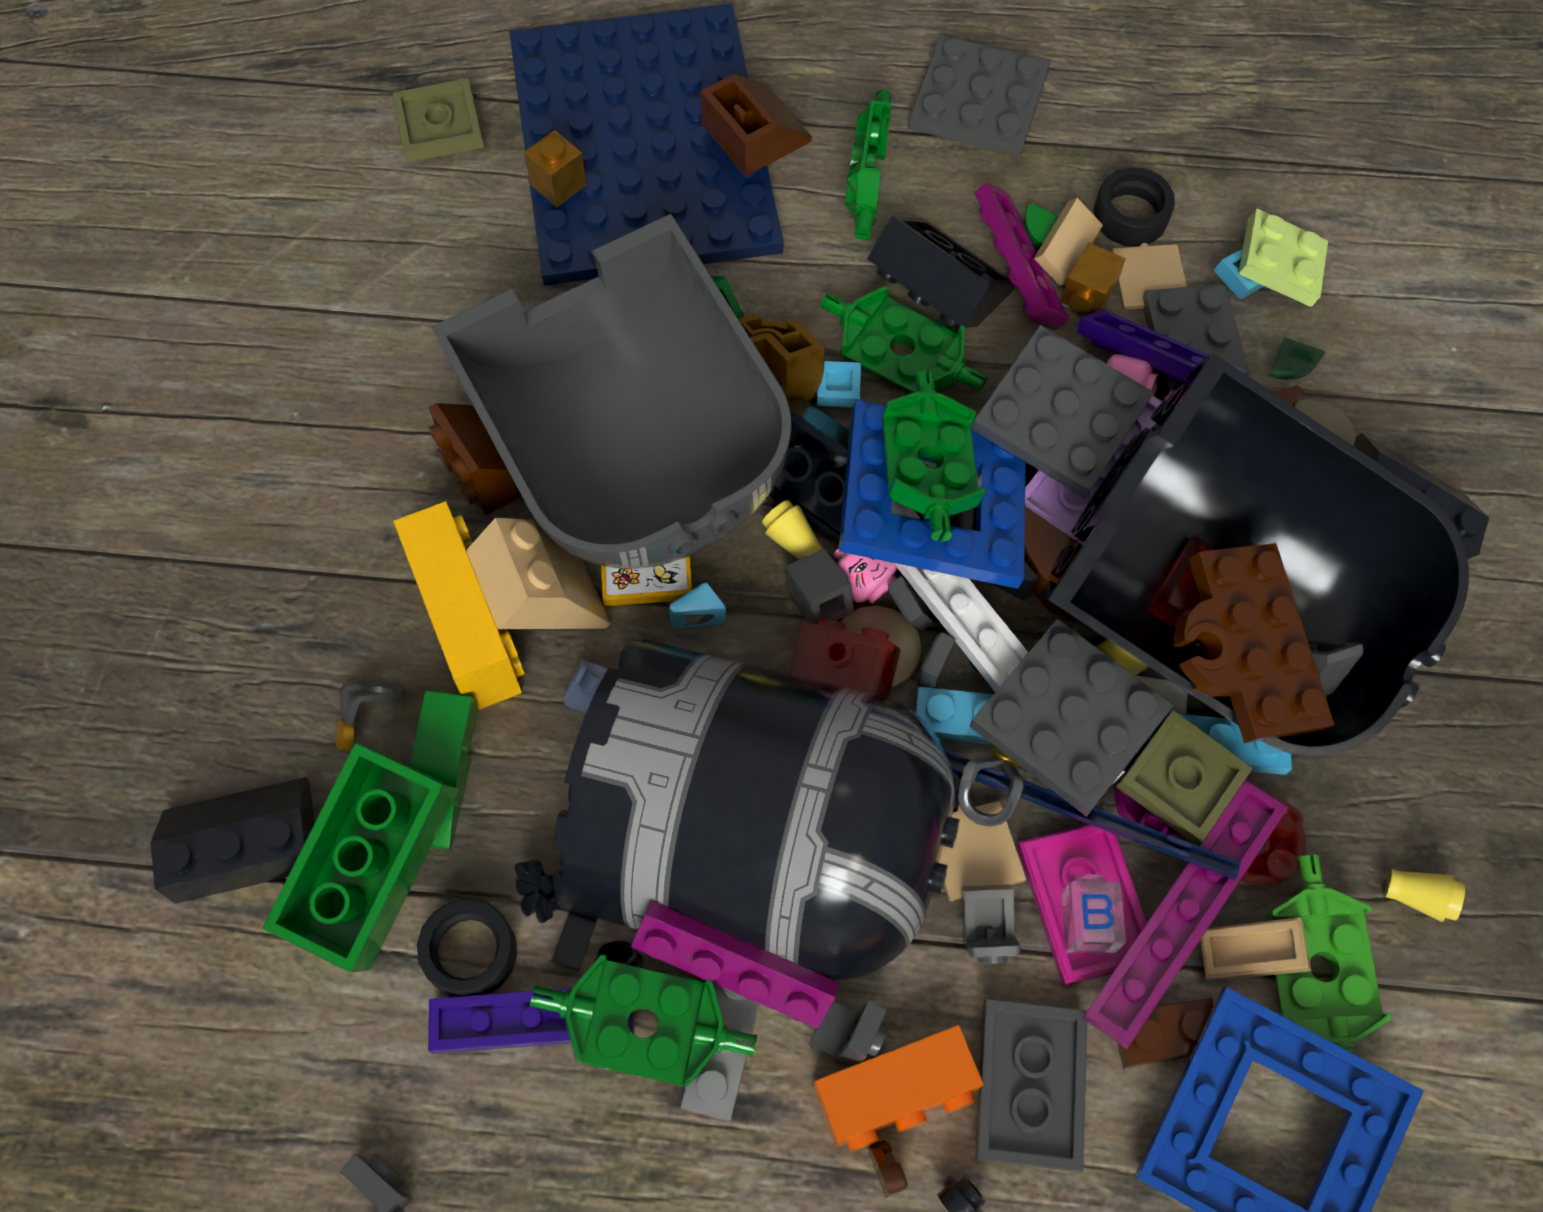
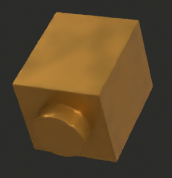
M556 130L524 152L530 185L555 207L560 206L587 186L582 152Z
M1088 242L1068 276L1061 303L1070 306L1077 312L1086 314L1103 309L1118 283L1126 258Z

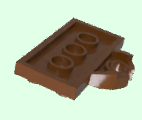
M1277 543L1202 551L1188 558L1201 602L1185 610L1174 621L1173 625L1176 626L1173 636V644L1176 647H1183L1198 639L1208 650V660L1196 656L1179 664L1184 674L1194 683L1192 690L1210 697L1230 696L1244 744L1314 732L1334 726L1335 724Z

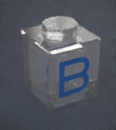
M1098 874L1080 875L1075 878V881H1070L1062 892L1066 952L1116 953L1126 943L1121 882H1105V876Z

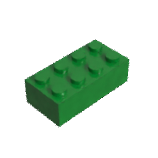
M355 743L262 929L350 973L371 970L459 789L376 749Z

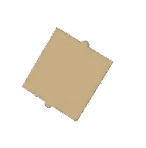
M1142 243L1139 247L1112 248V253L1126 258L1118 280L1123 310L1143 309L1145 306L1143 301L1145 290L1187 287L1177 244L1149 246L1147 243Z
M1000 801L975 807L986 814H996L1003 810ZM959 806L957 812H953L952 815L953 818L960 819L954 847L943 846L939 863L948 865L944 882L948 900L961 899V887L1015 885L1025 882L1026 877L1007 821L1001 825L991 827L978 825L968 819Z

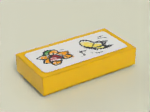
M690 556L649 568L620 569L601 566L603 605L618 606L676 601L692 590Z

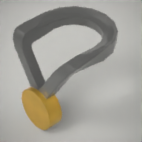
M377 681L344 683L340 688L342 720L337 722L335 730L337 749H352L354 742L353 723L360 702L400 701L405 698V687ZM350 692H382L357 694L349 701Z
M995 746L993 747L991 757L973 759L965 765L958 793L961 810L968 819L978 825L988 827L1001 825L1010 818L1023 790V779L1016 769L1020 765ZM1002 766L1010 779L1006 806L996 814L982 813L971 802L970 788L979 770Z

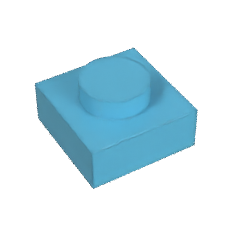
M1243 249L1222 259L1213 270L1240 300L1264 287L1238 274Z
M824 361L822 382L817 389V406L853 407L856 399L860 400L861 363Z

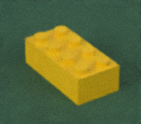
M445 501L394 520V525L460 694L473 697L478 710L521 694L522 691L517 677L525 673L509 631L507 629H497L466 550L472 544L462 515L452 517Z

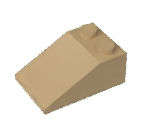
M494 518L466 550L497 629H606L611 624L584 560L561 548L543 531L536 521Z

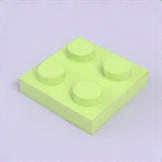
M1256 208L1248 218L1238 274L1312 307L1321 297L1328 240L1321 238L1314 232L1306 231L1288 223L1279 216L1271 215Z

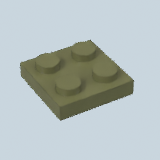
M469 78L392 92L403 151L407 162L484 148Z
M1172 710L1116 787L1197 846L1204 841L1253 768L1183 716Z

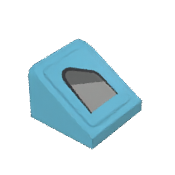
M707 582L694 588L669 606L670 624L674 629L718 626L726 623V608Z

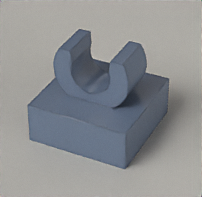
M581 660L563 698L565 706L586 714L591 700L608 669Z

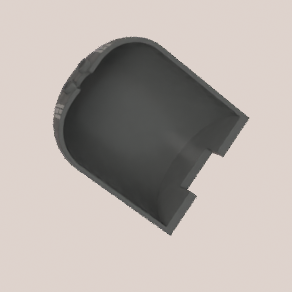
M671 214L592 250L598 277L523 312L513 289H510L431 326L539 526L554 542L569 553L587 562L605 567L638 569L660 566L691 556L723 539L746 521L767 498L779 479L790 446L791 414L782 388Z

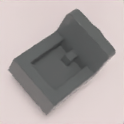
M1010 884L961 887L963 944L970 957L977 958L979 962L985 964H999L1008 960L1007 956L1021 955L1020 943L1015 938L1013 887Z
M868 1000L857 1013L833 1001L819 1028L815 1029L809 1045L812 1049L848 1068L861 1063L867 1055L875 1058L887 1034V1029L880 1026L887 1010Z
M354 1154L339 1171L378 1206L374 1212H405V1207L412 1200L393 1183L399 1176L397 1171L376 1154L370 1161L367 1158Z

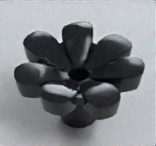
M539 860L517 863L515 865V873L521 879L516 880V889L519 895H526V898L521 902V910L527 917L536 912L538 921L545 923L553 917V911L557 909V900L554 896L553 874H545Z

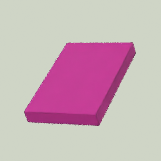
M1088 824L1019 842L1017 849L1062 986L1113 974L1147 924L1116 834ZM1082 894H1104L1112 900L1113 905L1110 912L1113 915L1114 922L1110 928L1084 929ZM1087 899L1088 909H1105L1107 901L1104 899ZM1088 914L1089 924H1106L1109 921L1108 916L1105 914Z

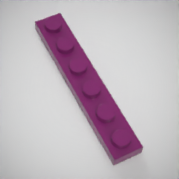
M1246 780L1200 845L1204 849L1241 862L1237 878L1233 880L1188 863L1085 1013L1084 1020L1126 1050L1128 1049L1289 807Z

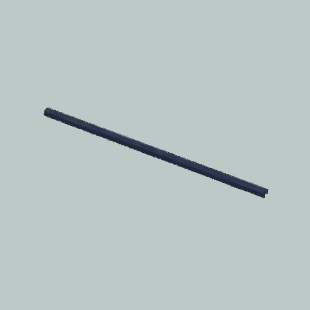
M946 751L952 770L962 775L965 765L971 760ZM992 767L979 770L975 781L1009 793L1010 779L1005 772ZM1023 780V790L1020 798L1230 879L1235 880L1238 876L1241 862L1096 807L1086 817L1054 791Z

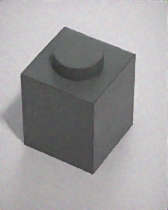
M825 548L809 556L801 557L785 567L789 595L814 631L854 612L851 584Z

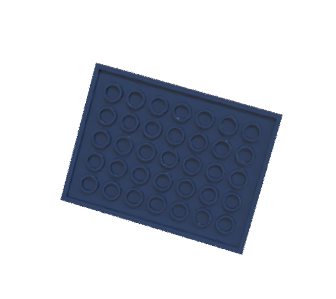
M732 4L509 31L525 151L556 130L582 152L587 186L558 207H555L530 185L544 286L590 280L598 277L592 250L669 214L675 219L702 264L783 253L784 243L767 166L745 177L702 125L700 91L732 74L748 78Z

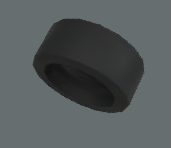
M1135 167L1116 170L1105 178L1099 189L1094 206V216L1103 225L1100 231L1108 239L1123 246L1139 247L1142 243H1153L1163 235L1175 207V194L1169 183L1153 171ZM1123 195L1137 196L1148 201L1154 207L1157 214L1146 219L1130 218L1114 208L1111 200Z
M470 898L450 901L434 911L422 926L417 942L418 962L427 979L449 997L487 995L501 987L513 971L517 956L515 934L502 913L489 903ZM468 920L482 922L492 930L496 937L497 951L494 961L486 971L476 977L464 979L452 976L444 970L439 961L438 948L441 938L449 928L459 922Z

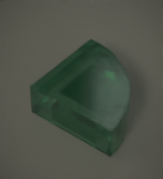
M1285 337L1280 345L1269 377L1280 380H1292L1306 376L1316 368L1325 351Z

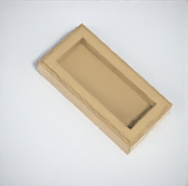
M1078 198L1068 201L1034 257L1035 261L1059 286L1066 284L1068 276L1088 242L1093 243L1103 225Z
M1301 917L1208 928L1201 938L1205 976L1209 982L1311 971L1304 923Z

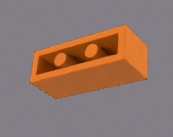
M957 1025L814 1081L813 1090L835 1148L847 1144L849 1151L853 1152L878 1142L879 1138L876 1132L896 1125L898 1133H901L927 1122L924 1114L927 1111L943 1105L946 1114H949L975 1103L972 1094L977 1092L984 1084L960 1026Z

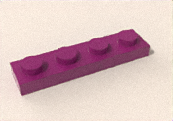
M986 182L974 192L981 206L979 214L983 221L991 227L996 238L993 241L994 246L999 254L1006 259L1010 267L1008 272L1009 278L1021 291L1026 301L1023 305L1024 310L1035 323H1043L1058 329L1069 320L1068 315L1047 272L1034 259L1037 251L1008 193Z
M652 900L631 946L655 959L676 966L703 980H712L714 984L817 1029L836 998L839 982Z

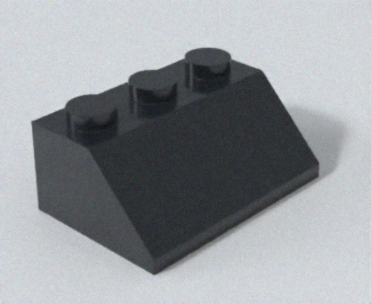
M892 216L867 260L878 267L876 273L893 284L899 282L909 289L907 295L912 300L926 307L930 304L941 312L939 318L944 323L959 330L961 325L965 328L978 327L1016 287L1008 277L924 218Z
M805 399L788 402L791 414L790 446L785 465L769 496L779 503L789 500L793 506L799 505L808 523L839 545L850 430Z
M1361 433L1356 436L1353 445L1355 448L1426 494L1447 513L1460 533L1468 559L1480 554L1489 517L1468 496L1367 435Z
M304 777L163 810L150 842L155 890L177 904L288 877L315 824L309 779Z

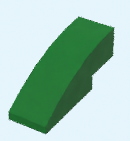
M425 690L411 766L459 789L431 845L432 848L451 850L471 764V758L468 753L478 708L471 696Z

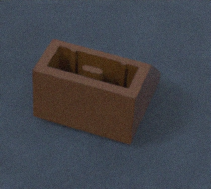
M732 74L700 91L703 127L745 177L812 141V136L765 84Z
M435 403L428 407L434 422L428 429L439 447L437 453L449 473L454 471L459 478L458 486L470 505L477 502L487 516L522 496L473 405Z

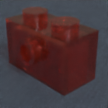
M823 618L819 619L818 625L802 622L789 674L889 699L901 649L888 640V633L872 628H862L861 634L845 631L846 625Z

